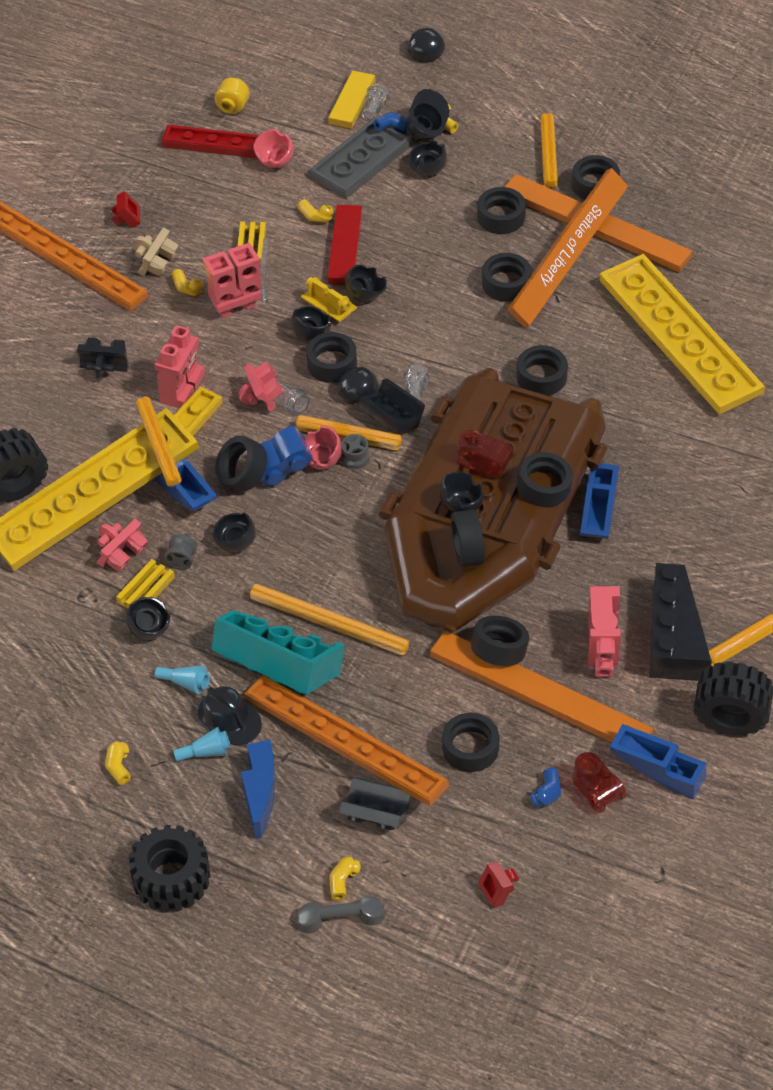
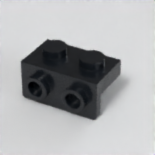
M386 378L382 380L378 392L360 398L358 407L364 410L369 417L385 425L390 432L400 434L418 428L425 404Z
M354 777L351 781L349 795L341 801L339 813L348 815L347 819L354 822L369 820L376 822L379 828L394 830L395 827L399 828L407 820L411 796L397 787Z

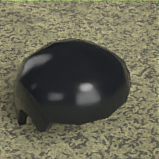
M428 27L422 28L411 35L407 52L412 54L414 60L431 62L442 55L445 43L442 36L436 30Z
M436 140L416 145L409 155L411 168L423 176H432L439 173L447 162L444 144L440 145Z
M354 265L345 275V284L348 292L356 300L371 302L385 291L387 279L386 277L380 278L375 267Z
M301 306L295 309L291 318L293 331L297 337L305 341H311L317 335L329 332L332 325L331 316L325 315L322 310L314 306Z
M365 367L346 369L337 381V392L349 405L351 402L359 403L361 397L376 393L380 388L375 374Z
M467 472L446 474L441 480V502L452 512L477 510L484 502L482 484H474L471 474Z
M231 513L222 516L216 522L212 534L215 542L221 549L236 553L247 549L253 543L256 536V528L253 520L247 513Z
M141 597L132 602L127 610L126 624L131 634L141 640L157 639L165 633L169 626L170 612L161 601L154 597Z

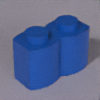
M295 426L287 427L274 435L271 440L260 443L264 446L267 453V466L260 481L266 487L277 485L289 473L304 469L313 460L303 435Z

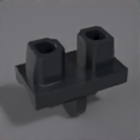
M88 337L85 344L78 345L77 353L80 358V368L95 370L96 378L103 379L105 371H128L129 364L124 340H114L111 342L110 347L102 346L98 338Z

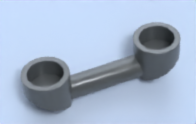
M364 896L359 902L319 906L317 903L311 902L299 909L296 921L298 928L304 933H314L319 930L322 925V919L360 915V919L364 924L374 926L383 921L385 909L382 902L373 896Z

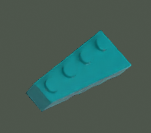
M232 610L215 620L211 650L221 654L228 660H234L246 666L251 671H257L268 676L274 682H280L293 688L298 693L307 695L340 675L345 644L335 641L333 646L321 642L322 637L310 634L308 638L293 634L294 628L284 625L270 627L268 626V620Z

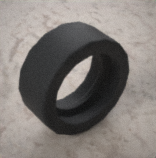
M601 155L585 156L578 160L573 166L572 188L574 193L586 200L597 183L588 182L582 177L589 174L603 175L610 168L620 176L618 164L612 159Z
M494 187L480 195L477 202L478 223L483 229L495 234H509L517 231L523 225L526 217L525 198L520 192L507 187ZM503 205L511 207L515 212L499 216L487 210L494 206Z
M498 253L491 256L482 267L483 290L495 300L513 301L530 278L532 273L531 265L525 258L514 253ZM509 271L520 275L521 278L514 282L504 283L495 280L492 276L499 272Z
M326 332L317 335L309 342L306 348L307 369L317 380L327 383L337 382L346 369L357 367L356 345L345 334ZM327 351H338L347 356L343 361L335 364L323 363L316 359L321 353Z
M538 345L524 350L519 355L516 364V378L518 385L522 389L548 396L559 392L566 385L568 363L566 356L560 350L552 346ZM545 364L554 367L558 372L549 377H537L528 373L527 369L533 365Z
M245 436L230 438L217 455L215 473L218 481L237 491L246 492L253 489L260 482L266 470L267 453L264 446ZM247 450L246 464L242 472L235 477L237 461Z
M533 453L526 457L520 465L517 478L519 494L527 502L535 506H557L564 502L570 494L573 471L570 464L564 458L554 453ZM535 472H549L556 475L561 484L550 488L541 487L533 483L528 476Z
M476 510L452 513L451 530L453 544L460 567L484 564L485 548L483 533Z
M496 615L486 616L479 619L474 627L471 649L477 657L490 664L499 666L516 665L522 662L526 655L529 632L522 624L511 618ZM491 638L501 639L509 643L498 642Z
M464 713L450 719L445 725L442 734V750L444 758L452 767L465 772L482 771L491 766L498 757L500 736L497 726L488 717L478 713ZM476 732L485 736L489 743L480 752L466 753L455 748L453 739L461 733Z

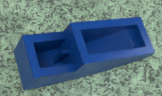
M187 459L176 463L181 477L179 485L169 487L163 473L154 478L176 501L193 512L217 499L215 492Z
M601 463L597 470L590 469L580 531L581 536L609 539L619 477V465Z
M622 724L610 745V751L624 762L657 783L691 799L695 798L706 778V762L678 752V745L625 724Z
M271 739L247 744L251 770L241 772L243 791L255 839L262 838L274 803L275 766Z

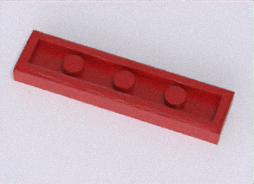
M167 124L161 142L163 148L257 158L253 145L259 135Z
M337 204L328 284L346 285L345 275L357 263L362 205Z

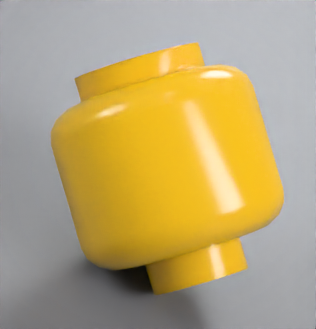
M229 77L224 79L218 87L214 100L218 108L223 112L237 114L244 109L249 100L250 91L244 81Z

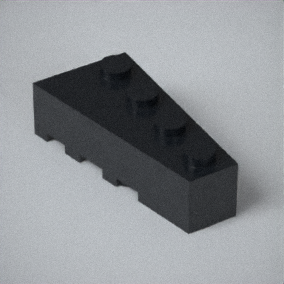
M656 563L653 587L649 678L698 681L701 671L711 666V657L686 567L681 564Z

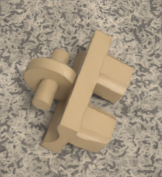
M162 228L153 243L151 242L152 237L150 235L145 237L138 236L132 242L133 249L136 251L134 253L135 256L138 258L144 256L143 264L138 270V274L145 276L149 271L161 277L168 261L158 255L161 254L172 260L179 244L167 238L170 231L166 228Z

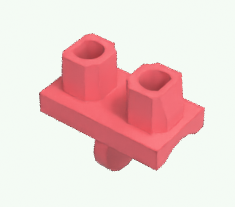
M267 361L257 368L251 363L245 365L244 370L250 383H244L239 389L238 397L240 401L246 405H256L259 400H263L267 409L271 412L277 408L274 399L284 393L281 384L275 378L277 374L274 368Z
M134 519L119 534L118 532L122 529L119 523L113 526L103 524L99 527L101 538L97 540V543L101 547L108 543L100 551L101 557L97 560V563L102 568L108 564L120 572L130 561V557L122 551L126 546L136 555L146 547L148 540L139 531L141 523Z

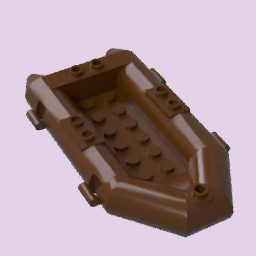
M485 368L465 378L453 399L447 397L440 399L431 416V420L434 423L440 424L402 494L389 493L379 512V517L387 520L384 533L403 615L424 621L431 627H442L457 631L533 582L540 566L545 570L551 569L561 548L559 543L553 541L555 534L587 467L597 470L608 449L605 444L600 443L606 427L602 405L599 400L588 398L579 404H574L499 382L498 373L492 368ZM533 453H554L564 458L571 466L573 481L570 494L564 502L557 506H535L527 502L519 494L517 478L520 465L526 457ZM467 472L471 474L474 484H482L484 502L476 512L483 533L485 548L484 564L462 568L458 563L451 530V514L454 512L448 510L440 499L441 480L446 474ZM535 472L528 476L533 483L541 487L550 488L561 484L557 476L549 472Z

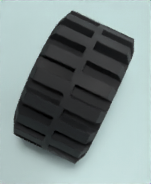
M11 428L9 431L6 429L0 431V503L4 501L8 503L13 502L15 499L20 500L25 495L34 492V489L42 484L41 480L45 479L46 471L48 470L47 459L32 435L23 429L18 431L17 428Z
M740 662L715 663L714 666L706 667L699 675L693 706L694 715L697 716V720L700 723L705 724V727L716 730L715 732L721 734L746 736L749 733H758V730H763L769 722L773 698V683L764 672L758 671L756 667L747 666Z
M164 825V829L158 830L155 827L151 829V834H142L140 836L141 842L133 844V852L129 854V868L136 895H139L141 902L144 904L149 902V907L154 910L161 907L162 912H169L170 908L180 911L183 905L191 907L195 904V898L200 900L204 896L203 889H208L210 878L208 854L203 840L200 837L196 838L194 831L189 829L185 832L184 827L177 825L176 829H172L171 825ZM169 862L185 865L180 871L173 874L155 872L159 866Z

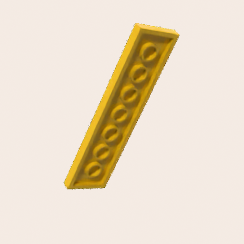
M644 254L600 273L599 281L719 415L764 394L765 386Z
M167 408L156 414L175 464L199 449L198 441ZM142 423L0 517V555L13 571L162 473L144 424Z

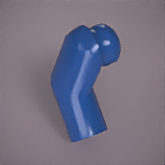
M388 112L373 121V125L378 131L392 126L402 134L407 132V119L394 112Z
M547 768L543 771L545 784L539 787L538 791H534L531 794V801L534 806L538 808L543 805L548 806L560 797L561 786L559 773L556 768Z

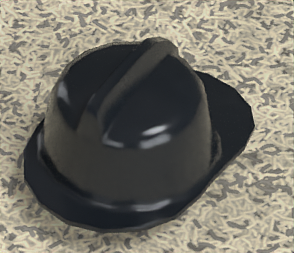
M423 89L414 97L406 121V126L413 135L412 140L414 142L419 139L429 140L440 136L444 131L450 109L445 98L437 91Z
M210 686L207 689V695L198 708L199 720L211 731L216 727L219 728L220 732L226 731L229 742L232 745H244L255 740L260 734L262 727L261 717L258 712L231 687L221 686L213 688Z

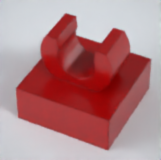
M125 191L118 194L117 204L111 208V211L115 214V216L111 217V220L117 226L122 225L125 221L132 228L139 225L140 205Z
M497 861L487 864L478 885L494 908L504 905L509 893L514 891L512 882L519 881L520 878L514 869L504 871Z

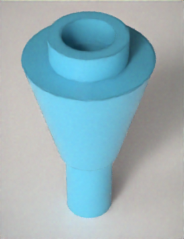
M204 665L174 669L157 667L155 670L156 678L170 680L196 694H201L203 689L205 690L208 687L210 675Z
M216 727L192 742V745L174 750V755L177 762L194 756H227L226 749L231 748L226 731L220 732L219 728Z

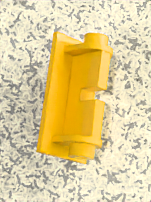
M310 277L307 279L306 286L308 291L301 295V298L322 310L326 315H330L332 319L340 323L357 309V306L352 304L347 296H342L333 289L330 290L319 278Z

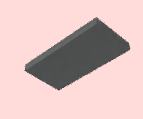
M373 118L309 169L308 176L347 199L411 147L412 140L391 127L381 131L376 130L373 125L375 118Z

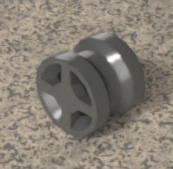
M359 434L346 436L341 444L343 464L350 469L363 468L369 461L367 439Z
M178 534L172 536L169 541L170 549L166 551L164 560L172 568L186 570L192 565V555L197 550V543L186 535Z

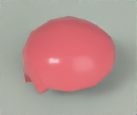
M277 129L262 132L256 138L253 145L259 161L264 166L274 169L285 166L292 159L294 152L292 140L289 139L287 134L283 135Z
M322 425L318 431L307 433L305 441L313 457V460L307 466L318 470H325L334 466L342 455V442L336 431Z

